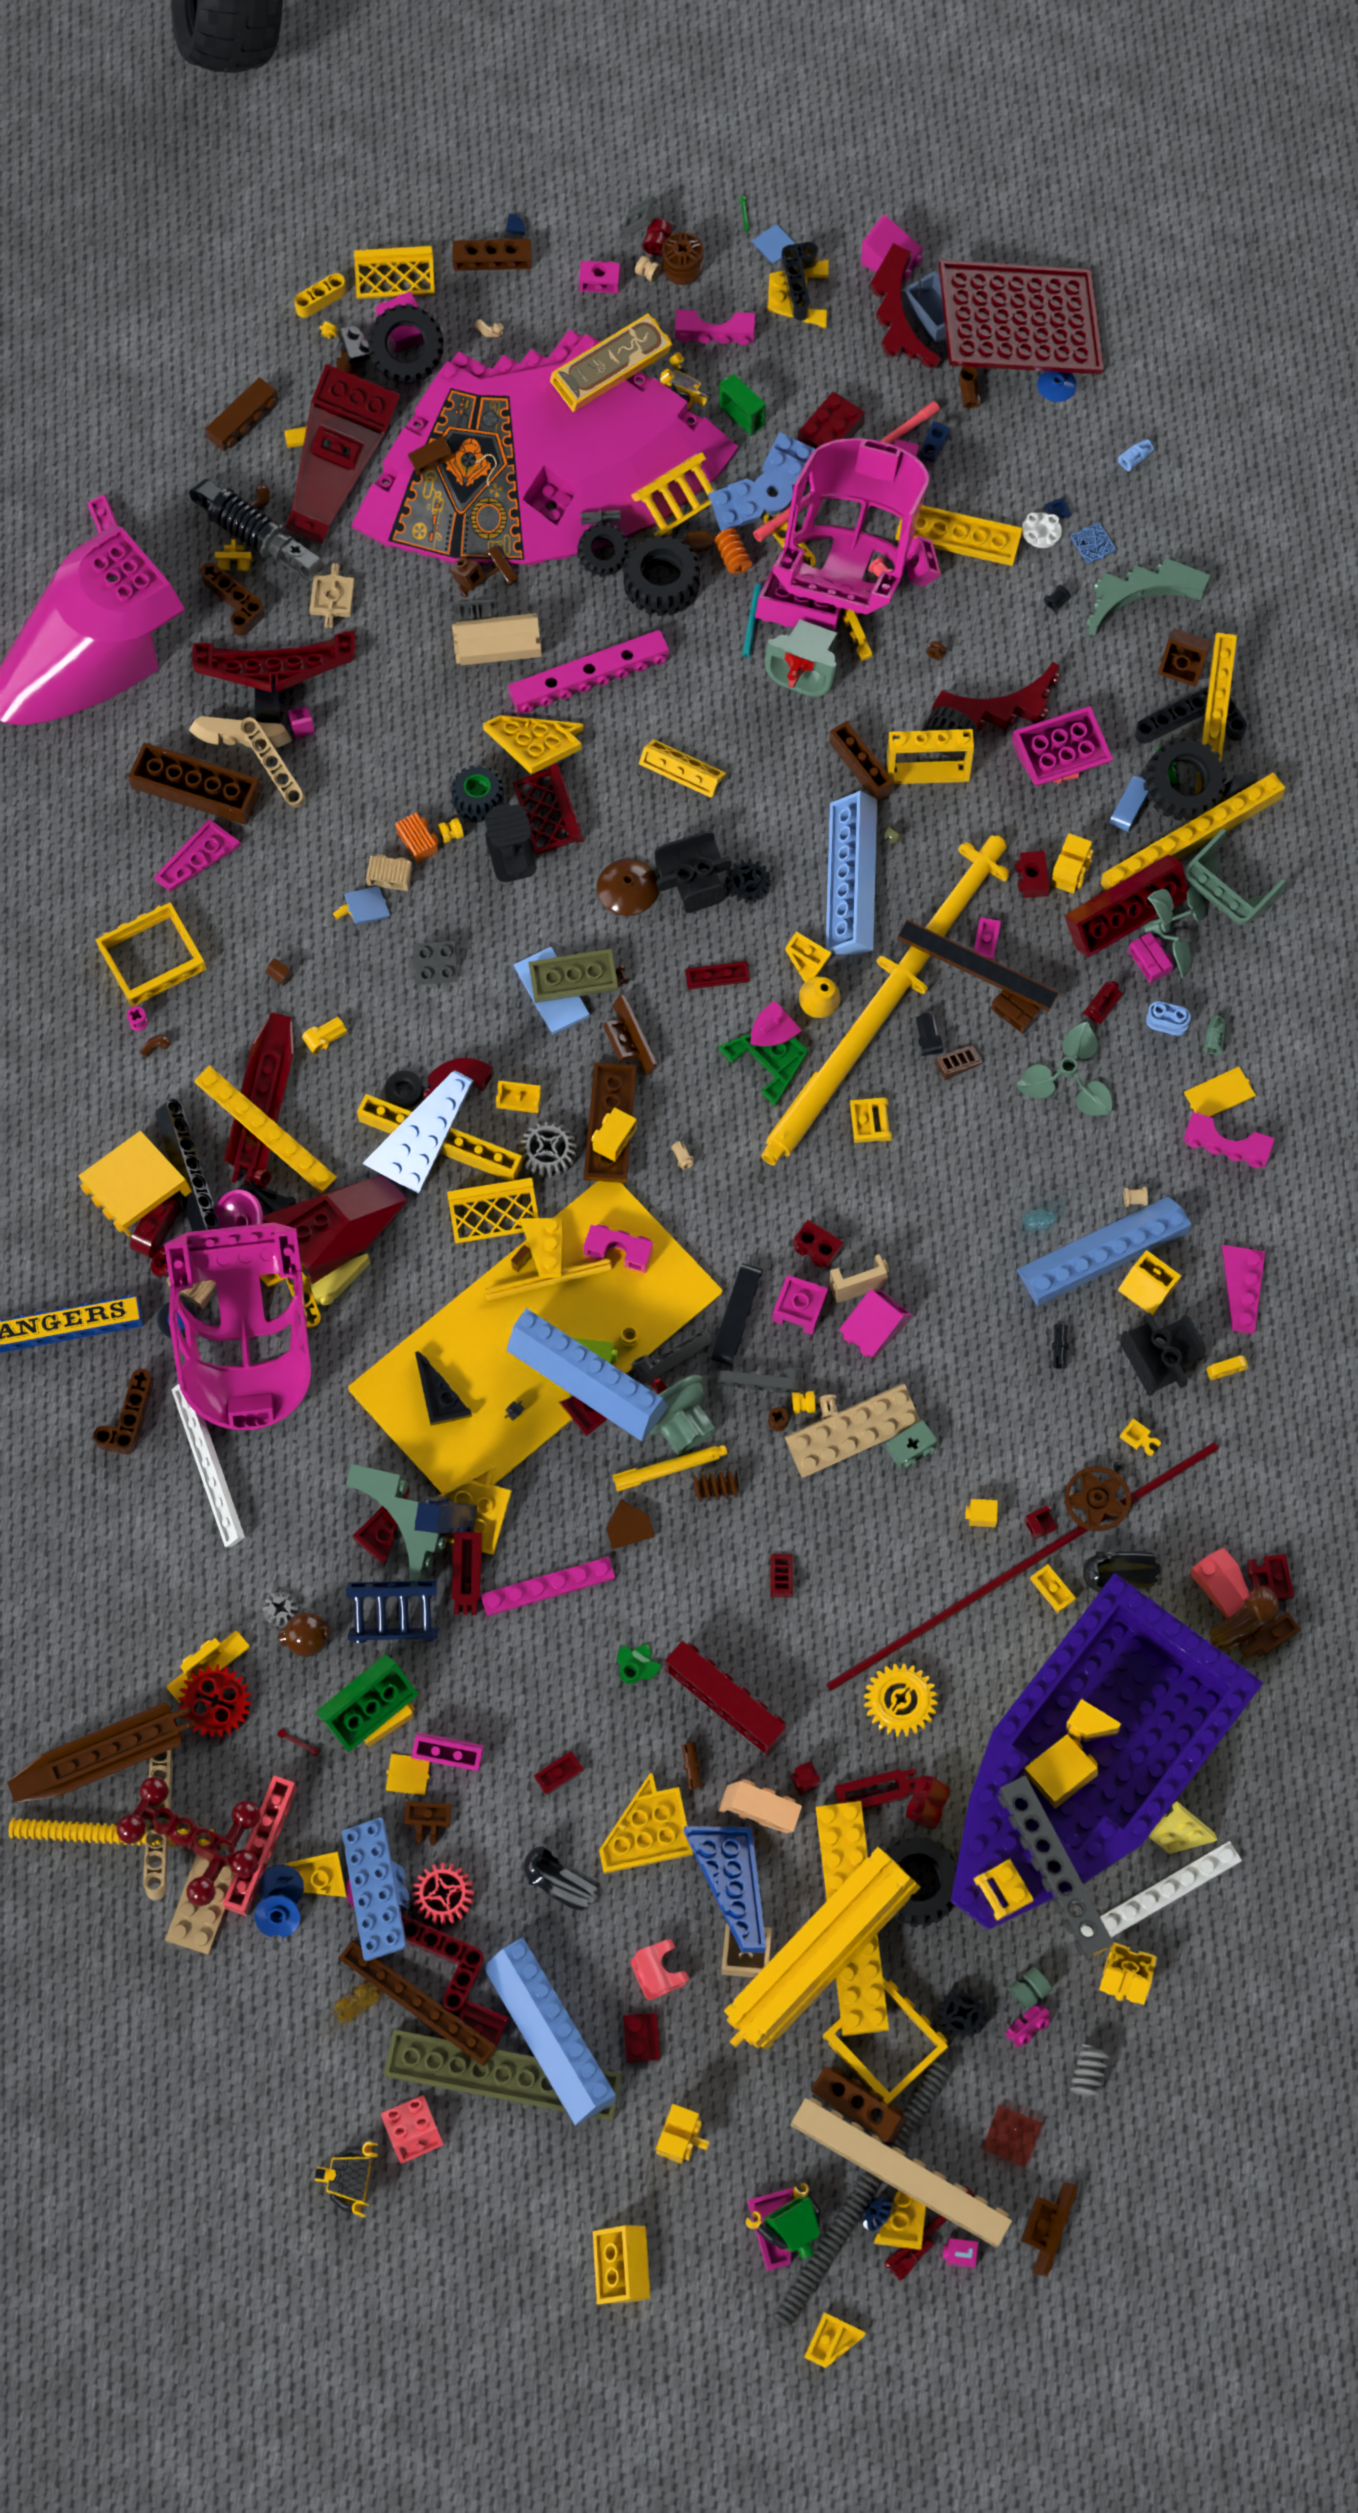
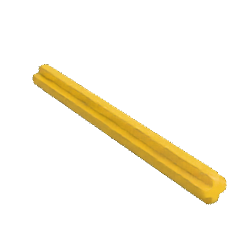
M604 1258L562 1269L561 1278H540L539 1275L486 1288L485 1294L487 1300L490 1301L609 1271L612 1269L609 1258Z

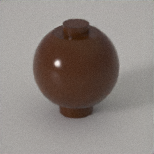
M302 1612L294 1615L287 1622L286 1628H282L279 1631L280 1644L288 1646L291 1652L301 1657H311L320 1653L331 1637L330 1626L319 1615L312 1612Z

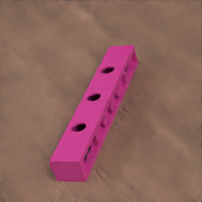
M657 630L508 685L509 695L517 713H529L535 707L540 705L548 706L559 698L567 699L573 693L579 691L582 693L587 692L592 686L598 684L600 686L606 685L611 679L617 677L622 679L633 671L641 672L650 665L663 664L669 659V649L661 631ZM633 654V658H632V659H630V660H624V659H623L624 657H627V656ZM595 668V672H594V673H592V674H586V673H585L586 671ZM557 682L554 688L547 687V685Z

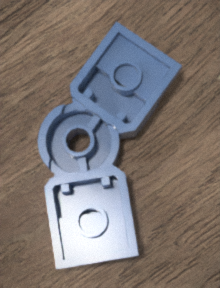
M779 432L763 464V474L755 482L744 479L729 484L726 488L708 493L720 531L722 532L730 528L735 529L759 521L763 512L767 515L782 513L792 499L793 488L797 478L815 449ZM774 490L777 496L770 497L767 491Z

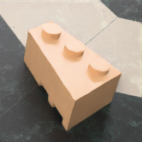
M745 1779L727 1785L719 1811L725 1813V1811L729 1810L739 1814V1818L746 1819L747 1817L759 1822L760 1825L784 1833L794 1832L802 1808L801 1805L795 1803V1799L788 1796L779 1797L775 1795V1791L768 1788L759 1789L754 1787L755 1783Z

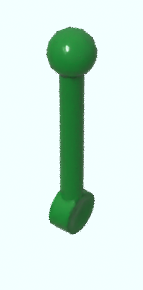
M741 196L739 202L742 204L745 232H748L749 226L745 205L747 199L745 196Z

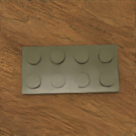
M612 949L529 962L535 1003L618 990Z

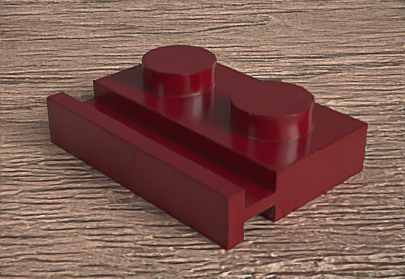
M466 2000L458 2017L496 2046H498L506 2024L509 2021L508 2017Z
M657 2013L623 2015L626 2063L660 2060Z

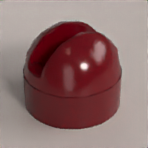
M257 1169L252 1174V1180L256 1185L266 1187L271 1180V1173L265 1169Z

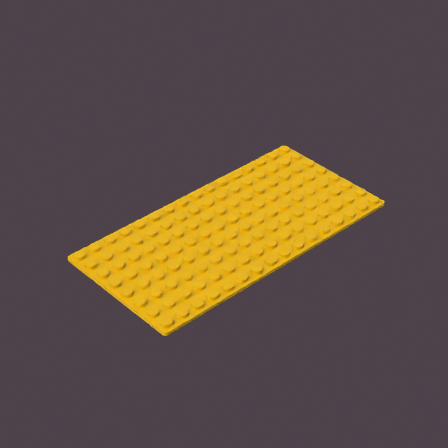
M597 1181L553 1217L563 1218L562 1269L599 1260L585 1256L583 1246L591 1224L595 1226L601 1224L607 1226L609 1230L616 1232L622 1230L629 1233L630 1236L637 1238L643 1236L653 1242V1253L646 1273L625 1267L626 1252L620 1248H614L606 1255V1258L610 1259L612 1269L609 1271L490 1301L487 1300L486 1288L539 1275L532 1257L519 1273L512 1269L511 1259L522 1246L526 1245L529 1248L525 1240L348 1386V1390L441 1494L492 1465L496 1466L492 1485H496L572 1421L558 1402L573 1395L507 1351L513 1326L526 1308L571 1338L613 1342L614 1350H617V1361L612 1363V1365L628 1374L633 1370L631 1364L635 1359L644 1355H651L722 1295V1289L622 1183ZM628 1325L636 1327L640 1332V1341L633 1347H626L619 1341L620 1330ZM628 1334L625 1338L631 1340L634 1336ZM419 1351L428 1359L437 1373L439 1372L464 1405L471 1410L472 1417L430 1425L415 1352ZM521 1400V1405L525 1408L514 1421L509 1417L505 1418L504 1416L507 1414L505 1409L513 1401L517 1403Z

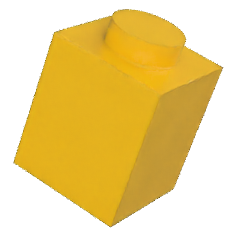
M971 1499L970 1506L965 1508V1519H969V1526L996 1527L998 1500Z

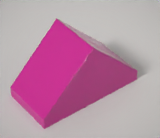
M307 706L287 711L295 738L314 733L312 719Z

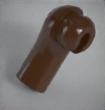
M163 1034L152 1037L139 1052L148 1057L158 1046L162 1049H167L171 1041Z

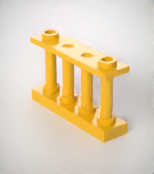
M703 452L693 455L631 494L635 502L642 500L649 508L660 528L653 533L655 536L662 535L664 538L673 533L672 528L711 505L709 498L699 504L685 479V472L691 469L692 472H695L706 494L714 492L701 468V462L706 460ZM672 480L678 481L693 508L685 514L682 513L668 488V483ZM656 490L662 492L676 517L669 524H666L652 499V493Z

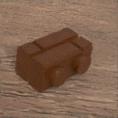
M1004 990L998 994L991 1004V1010L1022 1034L1040 1017L1041 1010L1039 1007Z

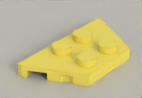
M1178 1802L1172 1805L1173 1811L1168 1816L1165 1814L1149 1835L1151 1840L1169 1854L1217 1841L1215 1833Z

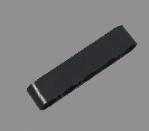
M744 1263L741 1264L711 1360L733 1366L734 1355L737 1354L740 1337L743 1335L746 1326V1318L750 1314L753 1296L756 1295L759 1285L758 1281L762 1276V1268Z

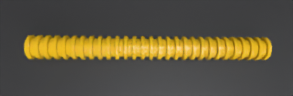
M12 1818L9 1823V1836L11 1839L17 1836L18 1839L22 1837L29 1839L31 1837L32 1840L36 1838L43 1840L45 1838L46 1841H49L52 1838L53 1841H57V1839L64 1841L66 1839L67 1842L71 1840L78 1842V1840H81L84 1843L87 1840L88 1843H92V1841L99 1843L102 1841L103 1844L107 1842L110 1844L116 1842L117 1845H120L121 1842L124 1845L128 1844L118 1837L117 1826L113 1823L108 1826L107 1823L103 1825L97 1823L94 1825L93 1822L89 1824L83 1822L80 1824L76 1821L73 1824L72 1821L68 1823L61 1821L59 1823L58 1820L54 1822L47 1820V1822H44L43 1819L37 1822V1819H33V1821L26 1819L23 1821L22 1818H19V1820ZM184 1828L178 1830V1833L181 1835H186L189 1833L188 1830ZM146 1832L144 1837L137 1842L138 1846L145 1844ZM169 1837V1847L173 1845L174 1848H177L178 1845L174 1844ZM205 1839L198 1840V1843L202 1846L209 1844ZM156 1840L152 1845H160L163 1841Z

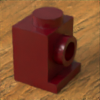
M812 1761L796 1767L794 1773L790 1774L799 1796L820 1787L821 1781Z

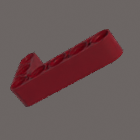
M401 1914L404 1934L408 1927L417 1928V1933L413 1937L405 1935L406 1943L458 1965L444 1995L443 2003L445 2008L452 2014L460 2013L483 1968V1953L480 1949ZM429 1936H436L438 1942L434 1946H428L426 1939ZM451 1945H456L459 1947V1951L455 1955H449L446 1952L447 1948ZM472 1954L480 1957L479 1962L475 1965L467 1962L468 1957ZM463 1975L470 1977V1982L466 1986L458 1984V1979ZM450 1998H460V2004L454 2008L448 2005Z

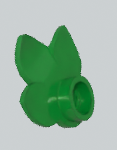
M624 1645L620 1648L617 1654V1661L621 1667L619 1675L624 1683L635 1684L640 1679L649 1680L659 1672L661 1665L650 1661L651 1651L649 1645L639 1646L633 1651ZM628 1670H633L635 1672V1675L633 1677H628L626 1672Z

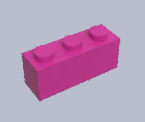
M418 1732L415 1735L411 1758L478 1771L481 1766L485 1745Z

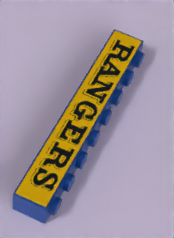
M124 1295L121 1299L116 1300L103 1299L95 1304L82 1303L78 1307L73 1308L60 1307L52 1312L39 1311L31 1316L17 1315L9 1320L0 1319V1353L142 1327L143 1320L139 1299L137 1296Z

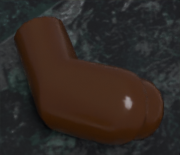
M265 485L257 486V500L251 503L259 510L269 503L270 491Z

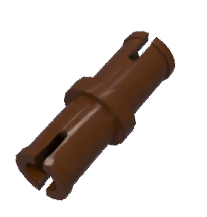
M689 1742L686 1745L681 1744L685 1762L683 1770H686L688 1790L697 1789L698 1787L703 1788L699 1770L701 1762H698L696 1742Z

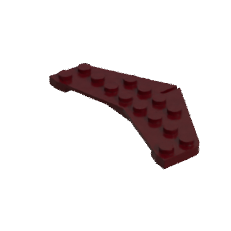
M355 631L335 634V639L298 648L243 651L213 648V643H193L192 665L196 673L272 692V681H275L276 692L336 667L348 664L356 658Z

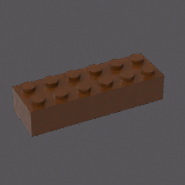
M145 742L128 776L132 789L244 825L247 824L261 792L260 782L257 778Z

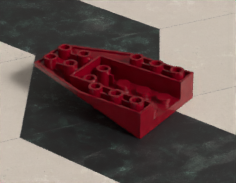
M381 1174L264 1215L263 1222H275L296 1228L302 1272L314 1284L365 1251L407 1204L408 1200L388 1177Z

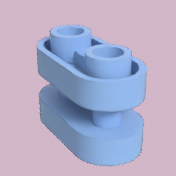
M1157 1001L1150 1005L1146 1023L1153 1030L1178 1036L1187 1031L1191 1016L1184 1007Z

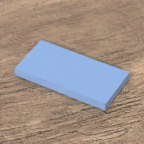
M549 947L514 964V968L553 1035L590 1017V1014L579 996L535 1003L529 962L556 958L557 956L552 947Z

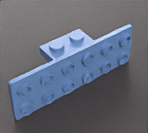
M380 1817L342 1831L363 1959L366 1961L407 1947L401 1912L409 1909L408 1901L410 1897L404 1883L406 1875L402 1866L391 1861L385 1822Z

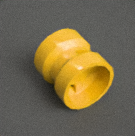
M458 818L452 819L449 823L442 822L438 824L444 844L450 842L453 838L460 839L464 837Z
M807 1391L805 1394L792 1392L793 1414H800L802 1411L815 1413L814 1391Z

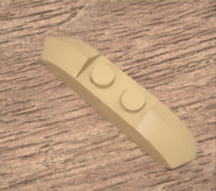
M200 716L194 720L189 729L197 738L211 744L219 745L222 741L227 745L241 743L251 747L240 729V724L243 720ZM258 722L274 748L292 741L282 724ZM248 725L246 728V732L252 733L255 730L256 725ZM266 741L258 743L259 749L266 748Z

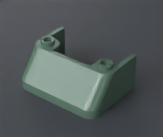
M1222 829L1186 866L1184 873L1187 882L1235 923L1244 925L1261 917L1283 895L1286 881L1282 879L1264 899L1251 897L1244 901L1216 877L1219 872V863L1212 856L1225 843L1226 831Z

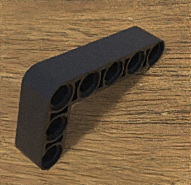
M1209 686L1141 719L1136 726V740L1142 744L1149 743L1204 716ZM1229 696L1228 712L1230 714H1227L1225 734L1229 739L1239 741L1245 735L1247 722ZM1194 704H1199L1202 707H1196ZM1142 730H1146V731H1148L1149 733H1143V732H1141V731H1142Z

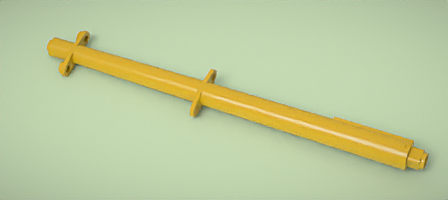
M998 835L990 836L979 852L968 842L959 846V852L973 862V864L925 927L926 929L944 937L989 873L1002 881H1006L1009 878V870L1002 865L998 866L996 864L1007 848L1002 837ZM911 946L898 964L883 956L878 957L876 960L878 965L886 970L890 976L820 1071H815L772 1130L766 1141L768 1145L761 1154L765 1162L774 1166L782 1155L786 1157L791 1155L907 989L910 987L921 994L926 993L928 990L927 986L916 976L931 955Z

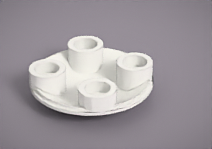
M1030 513L1022 525V534L1025 540L1038 548L1054 546L1062 535L1059 518L1054 514Z

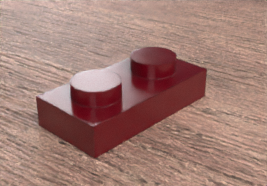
M570 1751L533 1776L547 1796L582 1773L584 1769L573 1752Z

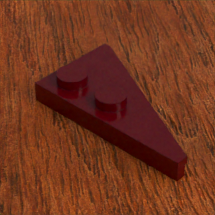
M409 1485L406 1493L403 1494L402 1498L407 1499L410 1490ZM382 1506L353 1535V1539L384 1566L387 1562L398 1524L389 1511Z

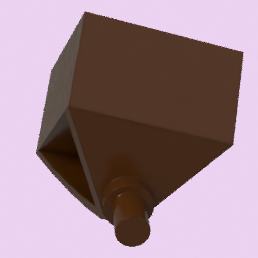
M1174 628L1168 639L1157 674L1196 687L1202 676L1213 641Z

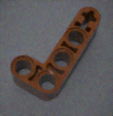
M205 563L201 567L200 572L203 584L236 610L230 618L233 632L238 636L248 634L264 618L261 600L216 564Z
M137 1369L131 1375L117 1428L99 1426L94 1430L93 1439L100 1449L120 1454H131L135 1451L153 1388L152 1377L146 1369ZM138 1381H142V1384H141V1389H142V1391L140 1390V1384H139ZM136 1398H141V1399H142V1401H141L140 1404H138V1405H133V1404H132V1401H133L134 1399H136ZM129 1419H136L135 1424L131 1426L126 1425ZM109 1435V1439L107 1441H99L101 1436ZM124 1439L131 1440L127 1446L120 1445Z

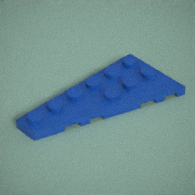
M685 1826L683 1832L741 1952L765 1953L766 1941L752 1827Z

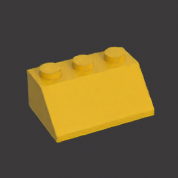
M1081 1699L1067 1721L1066 1730L1069 1731L1068 1735L1072 1739L1076 1738L1079 1742L1082 1739L1088 1742L1117 1735L1120 1731L1121 1723Z
M625 2225L593 2231L597 2304L649 2300L650 2285L646 2226Z

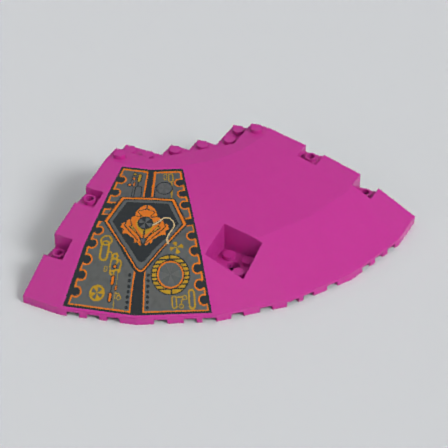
M569 329L548 358L530 350L519 364L502 355L493 369L458 351L451 362L447 361L416 406L415 415L406 427L402 429L382 462L383 473L374 484H371L351 525L352 528L385 546L401 548L403 551L420 553L426 557L439 558L441 561L453 564L464 556L478 563H483V565H495L490 556L485 554V551L493 546L499 548L507 562L511 565H534L543 563L546 560L569 558L571 555L577 554V546L583 532L589 529V526L597 525H581V519L589 518H581L580 512H597L598 509H601V511L620 510L621 521L611 523L610 526L614 527L616 525L619 531L622 530L624 532L625 538H629L645 528L657 525L646 503L642 502V500L635 502L631 494L700 452H703L706 460L701 462V468L709 483H713L736 454L738 446L707 418H701L689 412L688 402L655 378H651L642 372L636 373L573 413L551 384L550 378L553 371L600 343L599 340L587 334L583 337ZM440 437H444L454 458L418 476L408 454ZM691 469L685 472V479L694 495L702 492L704 488L695 472H692ZM672 480L668 483V488L679 508L689 502L678 481ZM658 490L653 492L652 499L664 520L668 519L674 513L662 492ZM548 504H555L557 506L554 510L546 508ZM604 539L596 540L591 545V552H597V550L606 546H612V544Z

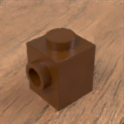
M464 556L449 569L455 581L470 590H474L486 577L478 562Z

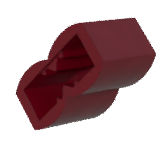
M921 1775L915 1784L914 1796L908 1804L906 1818L923 1828L935 1830L942 1817V1808L948 1800L950 1787L932 1776Z

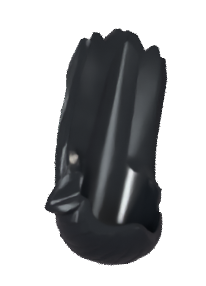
M1096 1551L1094 1556L1086 1560L1083 1566V1577L1089 1588L1096 1592L1103 1589L1114 1573L1135 1588H1149L1158 1582V1579L1155 1577L1160 1573V1564L1155 1562L1157 1556L1148 1551L1107 1553Z
M543 1846L536 1847L526 1856L523 1870L526 1878L529 1880V1885L540 1887L554 1899L575 1910H583L589 1907L588 1904H594L597 1899L594 1891L598 1890L596 1885L559 1863V1858L553 1856L547 1848Z

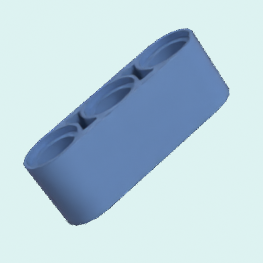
M1134 774L1109 824L1126 832L1130 831L1131 823L1135 822L1140 807H1143L1147 799L1148 790H1144L1143 785L1146 779Z

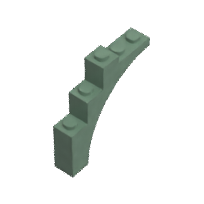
M1165 558L1162 565L1158 564L1155 572L1135 565L1133 571L1127 573L1125 580L1105 573L1102 580H1097L1094 588L1097 591V601L1094 606L1096 611L1094 615L1090 614L1086 626H1089L1088 634L1096 636L1102 624L1114 612L1124 605L1141 598L1171 594L1202 600L1211 575Z
M351 1464L346 1485L361 1490L376 1499L389 1511L401 1530L409 1555V1581H428V1570L431 1569L434 1561L432 1553H441L442 1549L445 1548L447 1543L446 1533L414 1530L417 1507L420 1502L402 1498L408 1487L407 1476Z

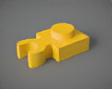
M1134 1418L1119 1437L1136 1450L1140 1446L1144 1447L1145 1453L1149 1456L1154 1455V1451L1149 1448V1445L1153 1444L1158 1448L1161 1445L1158 1439L1149 1438L1148 1436L1151 1431Z

